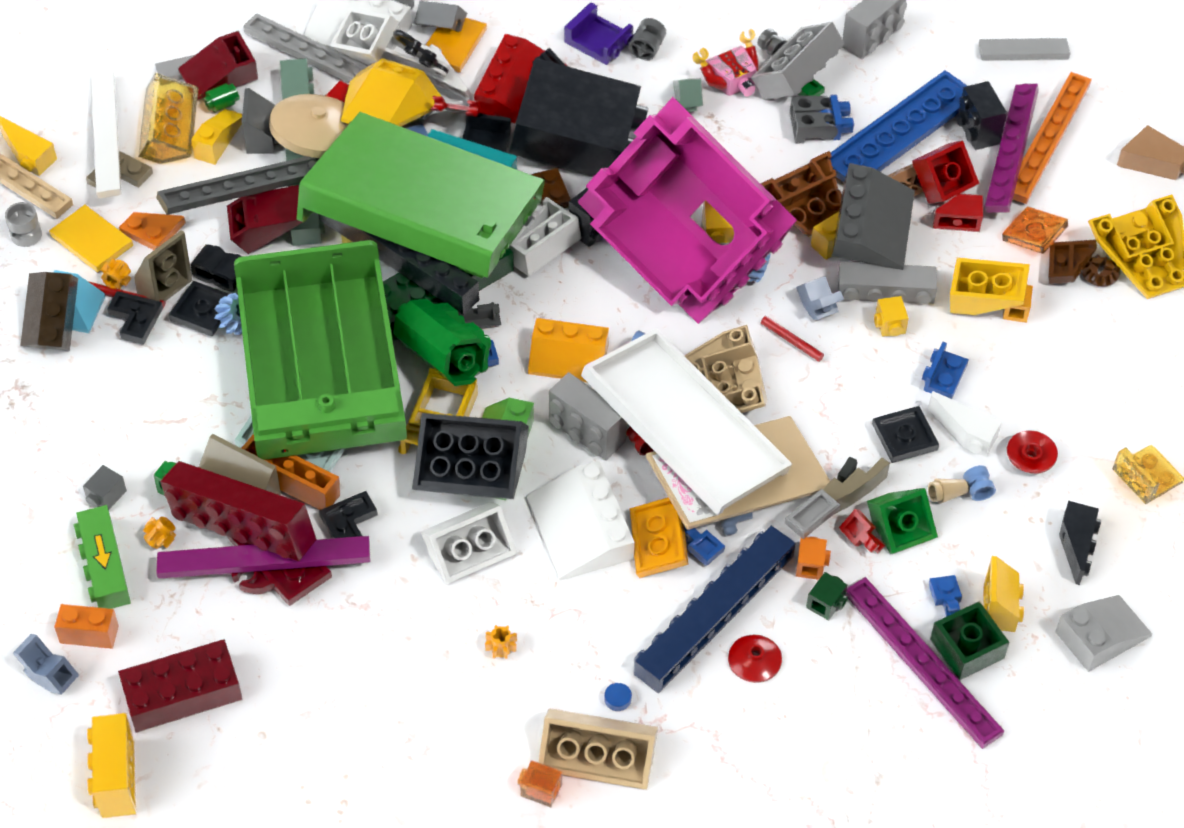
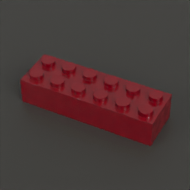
M178 461L160 481L164 496L170 506L171 514L179 521L189 522L201 529L205 528L214 531L221 536L225 535L241 543L255 545L263 551L268 550L279 554L283 558H290L296 561H300L317 540L305 503L182 461Z

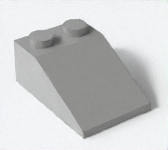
M1120 595L1083 603L1062 614L1055 631L1088 672L1152 637L1151 631Z

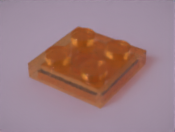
M1027 206L1002 233V239L1005 242L1044 254L1069 226L1068 219Z

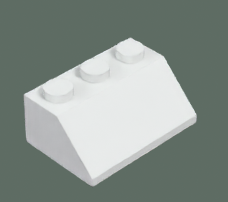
M488 502L421 531L428 553L446 584L517 554L502 508L494 502Z

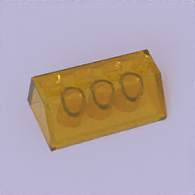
M158 73L154 74L145 91L138 157L158 164L191 157L193 150L191 139L194 136L198 87Z

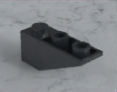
M1068 500L1059 537L1075 583L1080 585L1082 577H1088L1092 561L1087 559L1088 555L1093 556L1097 540H1093L1092 537L1093 534L1098 535L1101 520L1097 519L1099 508Z

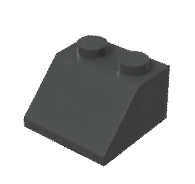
M245 88L242 112V128L247 154H274L275 144H279L270 131V115L275 104L250 88Z

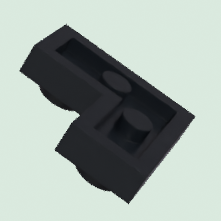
M117 291L107 311L111 316L127 319L120 331L121 339L144 345L163 310V304L160 301Z
M367 491L319 510L320 518L332 538L362 536L356 524L378 515L377 509Z

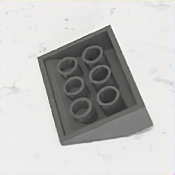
M849 163L844 179L832 256L903 270L915 191L872 167Z

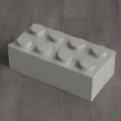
M833 21L801 27L751 77L763 100L771 98L777 100L785 96L792 97L798 95L801 92V88L814 79L813 76L818 71L826 67L828 60L839 53L838 50L844 45V42Z

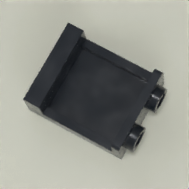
M484 114L465 116L466 126L462 139L507 153L512 134L511 118Z

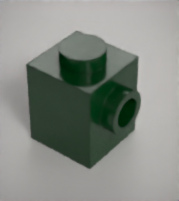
M824 572L808 593L806 608L829 621L837 609L842 610L848 600V596H846L848 584L844 583L841 578Z

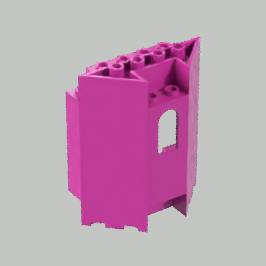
M672 97L657 114L649 115L636 129L634 134L637 137L608 168H601L586 185L589 190L581 197L578 203L594 218L590 225L671 306L679 304L699 324L721 304L725 306L734 297L733 293L739 288L744 287L751 279L748 275L753 270L757 272L766 264L765 257L769 253L775 254L783 246V239L797 220ZM705 200L733 227L734 238L729 244L720 245L716 243L691 218V215Z

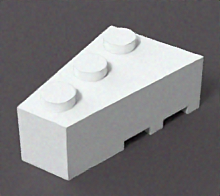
M546 197L541 209L533 213L530 223L522 227L510 245V250L514 256V266L530 276L579 241L581 234L578 217Z

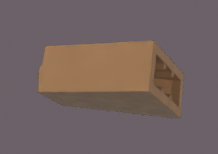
M1147 125L1121 149L1117 165L1122 168L1176 181L1184 174V146Z

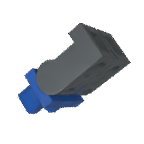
M830 95V98L827 96H792L789 113L795 144L804 143L805 139L821 138L823 140L833 138V140H840L842 133H853V118H842L850 116V101H838L837 95Z

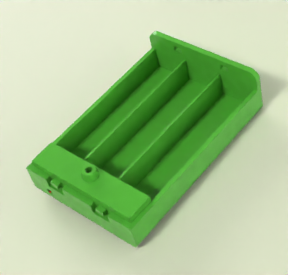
M359 112L301 180L297 220L305 222L315 212L455 265L461 271L483 279L484 277L488 278L498 264L499 258H502L505 250L509 248L521 231L522 226L528 221V217L532 215L541 202L545 180Z
M366 240L237 258L234 261V270L237 282L257 457L265 460L405 440L407 438L406 421L377 243Z

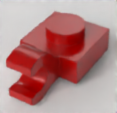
M854 509L838 527L855 546H860L863 543L871 553L875 551L879 554L885 547L881 540L871 534L876 527L859 509Z

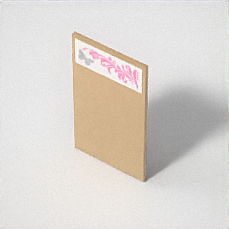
M791 416L754 425L792 463L788 473L784 476L780 475L725 508L719 515H716L655 451L646 454L648 462L687 530L814 495L830 482Z

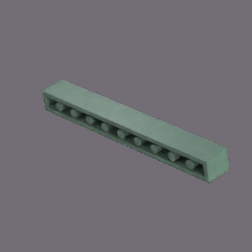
M307 58L280 60L282 100L295 95L315 94L314 84H309V81H314L313 69L308 67ZM285 148L286 161L306 157ZM313 212L305 222L291 229L293 246L321 244V234H325V224L319 220L318 213Z

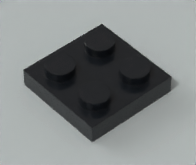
M193 280L170 312V321L213 337L221 323L220 320L214 319L219 314L214 308L219 304L220 299L228 296L229 293Z
M920 406L873 418L872 425L891 463L939 449V442Z

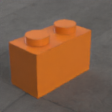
M61 604L54 628L60 644L113 649L119 624L114 609Z

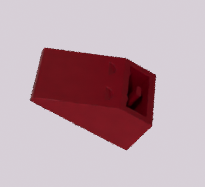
M239 30L216 38L178 68L195 101L205 98L207 91L223 84L229 85L232 83L237 87L258 79L256 60Z
M295 185L240 197L228 204L227 215L230 240L247 254H250L301 224L302 222L297 220L300 186Z

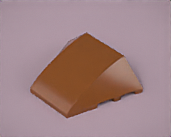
M830 150L811 159L808 164L775 180L771 178L760 183L797 220L794 226L807 237L812 235L814 226L836 214L840 209L842 193L838 189L835 178L837 175L832 167Z

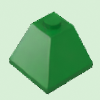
M925 488L890 492L867 501L872 523L890 554H895L938 537Z

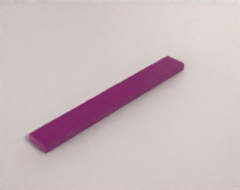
M369 536L319 539L315 541L300 561L283 558L279 554L268 550L263 551L255 545L157 552L156 574L158 579L369 563L371 562Z
M866 577L847 588L846 596H848L851 603L982 749L1003 736L1005 730Z

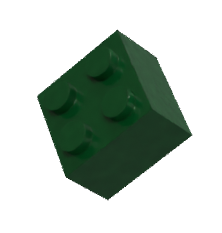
M980 601L934 622L930 637L932 643L959 680L1005 659L1010 643Z

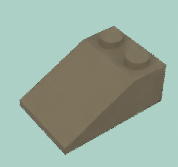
M180 230L143 259L134 276L138 294L152 300L166 301L192 281L184 231Z

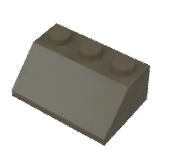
M212 433L198 466L199 468L281 495L276 466Z

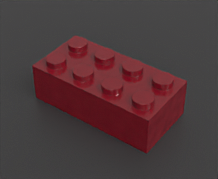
M225 639L118 671L136 733L243 700Z

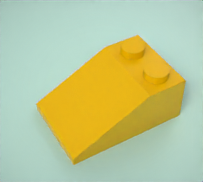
M957 257L950 291V313L978 315L1024 305L1030 264Z

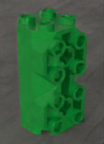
M426 298L410 300L398 308L393 331L395 337L454 386L473 384L477 379L475 376L488 370L489 349L491 348L490 337L485 335L484 331L473 322L465 323L464 317L458 315V311L448 303L433 304Z

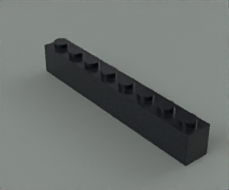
M318 214L320 221L352 242L366 240L376 242L379 260L444 303H448L462 315L480 300L478 281L454 265Z

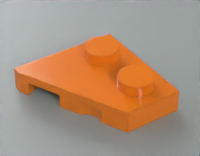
M133 212L119 226V230L130 239L155 250L174 236L186 222L185 217L182 215Z

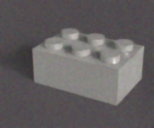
M862 0L845 15L842 36L844 45L842 47L861 59L869 53H873L879 44L886 42L893 32L902 28L905 22L903 18L907 8L906 0Z
M568 372L549 390V421L555 428L562 429L569 434L575 442H580L586 446L592 454L600 456L607 461L626 442V421L597 391Z

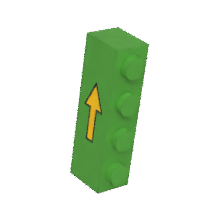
M104 505L76 512L78 523L73 525L77 539L82 538L83 544H79L78 547L81 559H87L88 565L83 566L86 581H92V587H88L91 603L97 602L98 608L108 609L131 604L108 506Z

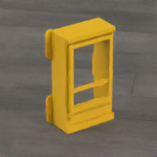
M429 368L428 376L406 426L407 438L400 441L398 452L406 454L411 444L418 445L422 413L452 415L425 409L434 388L464 395L456 416L469 417L478 396L477 379L473 384L454 386L437 371Z

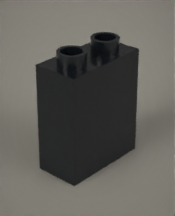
M534 58L516 120L509 154L594 177L601 168H608L634 140L629 138L630 131L635 132L645 121L649 107L637 104L641 86Z

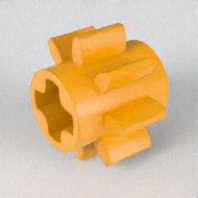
M112 259L110 263L106 262L101 268V271L104 273L101 279L109 288L121 289L123 285L127 286L132 279L128 276L131 273L128 264L122 260Z
M161 516L158 520L151 517L144 525L143 532L146 533L144 540L153 548L159 549L161 545L168 548L175 540V525L166 517Z
M494 625L492 632L485 633L487 641L485 642V651L491 650L494 659L496 657L508 659L511 651H517V644L515 643L517 641V633H511L508 625L506 627Z

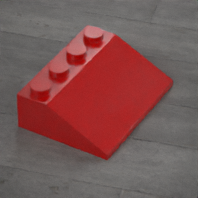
M505 33L474 93V101H478L480 108L495 112V116L511 118V123L516 124L532 69V62L534 58L539 57L545 50L526 38Z

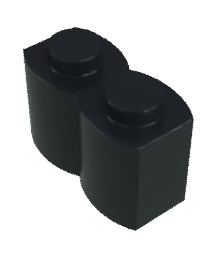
M205 244L190 264L192 275L203 282L213 283L223 290L234 292L237 288L234 261L242 256L226 253L221 247Z

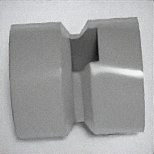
M18 202L7 208L5 220L13 243L20 247H29L36 244L42 237V230L34 206L30 203Z

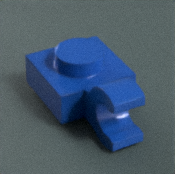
M684 526L686 543L689 544L688 551L705 566H708L724 552L725 545L707 529L701 534L696 528L687 530Z
M956 576L930 578L928 585L935 606L943 605L946 617L959 611V602H961L962 594Z

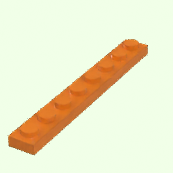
M1070 72L1022 160L1013 200L1024 204L1028 203L1092 81L1091 78Z

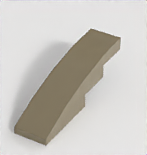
M881 458L867 473L858 467L843 483L833 478L822 490L840 504V510L838 511L840 512L869 494L888 476L890 462Z

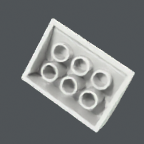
M319 0L303 35L333 49L330 44L350 7L391 15L400 22V29L407 33L412 27L411 7L393 0ZM393 45L391 50H394L397 46Z
M600 461L575 467L527 495V501L559 581L634 560L635 542Z

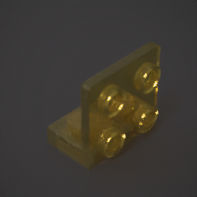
M1149 445L1135 454H1132L1126 447L1118 451L1112 468L1145 505L1182 484L1184 481V477L1153 445Z

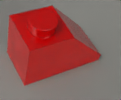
M958 194L935 210L933 229L980 232L983 219V195Z

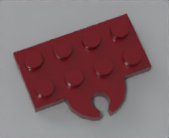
M227 536V538L231 541V543L234 546L251 545L248 543H241L236 539ZM327 566L231 573L234 583L239 581L240 576L244 573L253 574L251 579L242 580L239 583L240 590L243 592L263 594L274 589L289 606L332 578V573Z

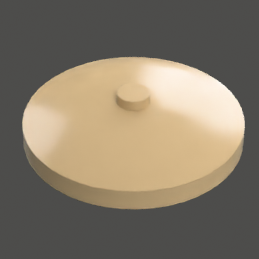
M301 94L288 97L280 101L273 108L270 115V131L276 141L288 150L308 157L321 158L349 125L341 122L345 103L332 97L317 94Z

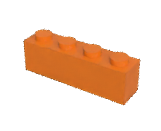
M252 435L241 448L257 456L254 435ZM296 455L265 459V461L276 466L280 491L319 510L333 505L339 498V476Z

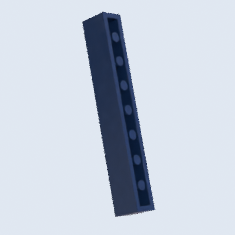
M772 525L765 532H759L753 544L749 548H743L738 554L737 560L732 565L727 564L721 571L720 577L715 582L710 581L704 588L703 594L698 599L693 598L687 605L686 610L681 615H676L671 620L669 627L663 633L659 632L652 640L651 645L636 655L634 659V675L659 694L794 557L796 542Z

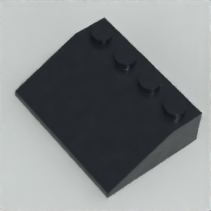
M422 413L412 490L514 500L526 454L529 426L522 421Z

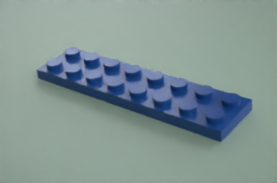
M947 70L942 71L831 152V163L833 170L836 171V177L844 182L849 163L872 167L881 172L954 118L959 112V99L962 97L963 87L968 85Z

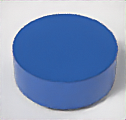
M613 683L606 688L604 701L609 709L623 711L630 706L632 692L627 685Z

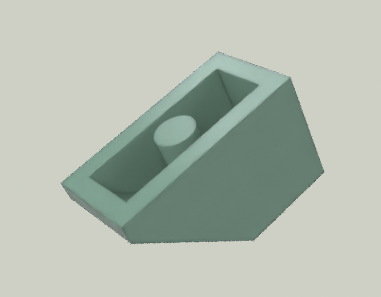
M701 79L673 80L676 100L688 112L697 111L698 106H703Z

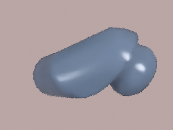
M752 512L722 520L721 527L724 529V534L732 535L737 533L736 524L752 519Z

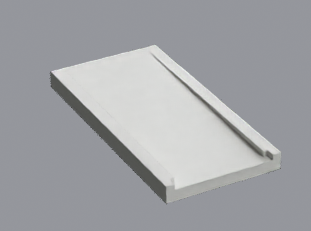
M657 329L584 366L581 376L716 515L721 514L725 508L780 475H786L792 466V463Z

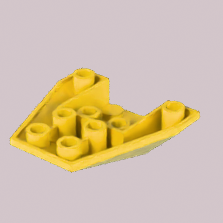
M381 58L379 61L361 70L350 81L341 122L350 124L359 112H363L395 125L403 126L432 112L431 107L434 106L433 96L441 95L424 71Z
M1173 194L1152 200L1146 208L1115 218H1112L1109 213L1088 221L1097 243L1146 299L1184 288V226L1181 211Z

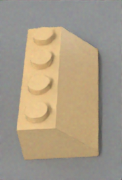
M549 708L544 719L537 771L647 790L658 727Z

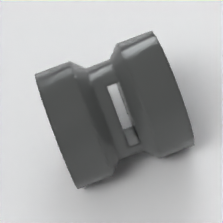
M768 28L760 34L757 45L761 49L767 50L768 55L772 57L787 40L783 37H778L775 30Z

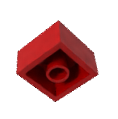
M963 141L947 143L912 160L928 204L944 202L980 184Z

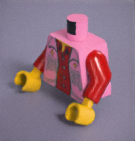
M753 29L748 31L750 38L745 37L744 31L739 36L740 41L746 45V48L741 45L708 60L706 59L709 56V52L706 48L699 50L702 57L699 56L697 51L693 54L692 60L694 63L701 65L700 70L709 86L722 90L726 95L730 96L741 91L748 97L755 92L756 88L751 77L759 70V61L756 47L752 45V40L755 38Z

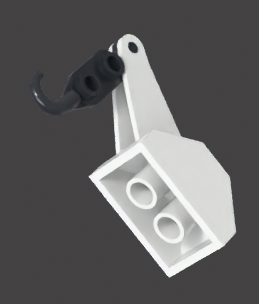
M350 7L330 44L337 52L366 66H370L383 58L424 70L443 78L446 77L451 68L445 62L437 59V55L427 49L424 50L421 47L422 43L402 31L400 29V22L393 16ZM393 45H396L399 48L403 49L407 54L414 57L417 56L419 60L404 55L402 53L396 52L394 50H391V48L393 47Z

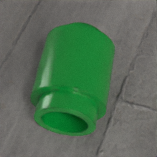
M232 83L229 85L223 84L207 91L204 103L208 110H213L216 113L235 105L236 101L240 98L236 87Z

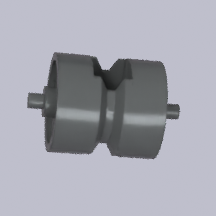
M654 18L643 19L629 43L631 53L639 59L652 60L666 36L665 26Z

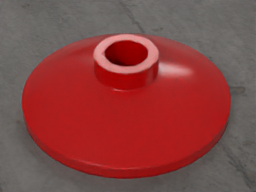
M1026 430L1011 437L1007 445V456L1016 468L1027 473L1036 474L1046 472L1055 465L1058 458V450L1054 441L1047 435L1038 431Z
M752 634L743 636L732 644L728 654V662L734 674L742 680L761 683L772 679L779 672L782 665V654L774 641L762 635ZM757 652L760 655L754 656L752 653Z

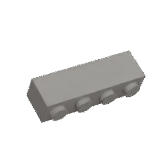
M840 262L838 291H841L845 300L877 302L878 299L902 296L903 303L934 304L937 292L936 266L904 265V269L900 270L870 263Z

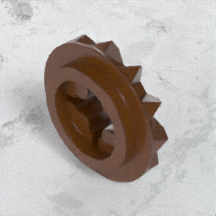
M1097 253L1095 257L1090 258L1081 273L1089 283L1105 287L1114 284L1118 280L1120 268L1113 260L1108 259V255L1100 257ZM1100 266L1104 267V270L1098 274Z

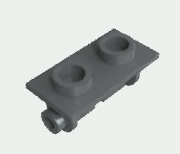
M491 302L489 304L477 305V308H471L462 315L465 323L473 322L480 328L501 325L499 303L494 304V302Z

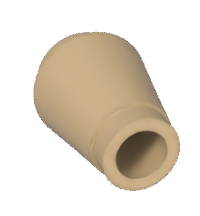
M936 478L928 484L929 498L932 502L939 504L968 493V484L965 479Z

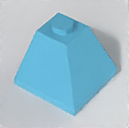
M54 270L55 273L72 274L78 278L72 330L90 333L106 297L105 293L78 274Z

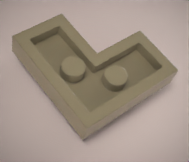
M119 151L121 179L139 188L153 174L152 167ZM95 169L86 177L87 184L96 188Z

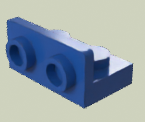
M942 341L940 348H935L930 359V362H932L931 367L926 366L922 376V380L925 381L923 391L928 393L934 391L952 399L966 370L969 359L947 352V343Z

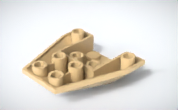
M748 325L724 331L684 355L741 413L766 406L767 395L758 356Z

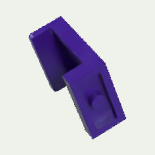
M592 2L564 26V43L605 65L616 59L620 52L626 46H629L633 37L632 24L629 23L626 27L621 28L598 16V5Z

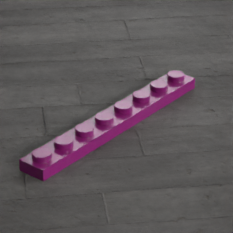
M1038 83L1015 84L985 202L986 213L1010 212L1039 93Z

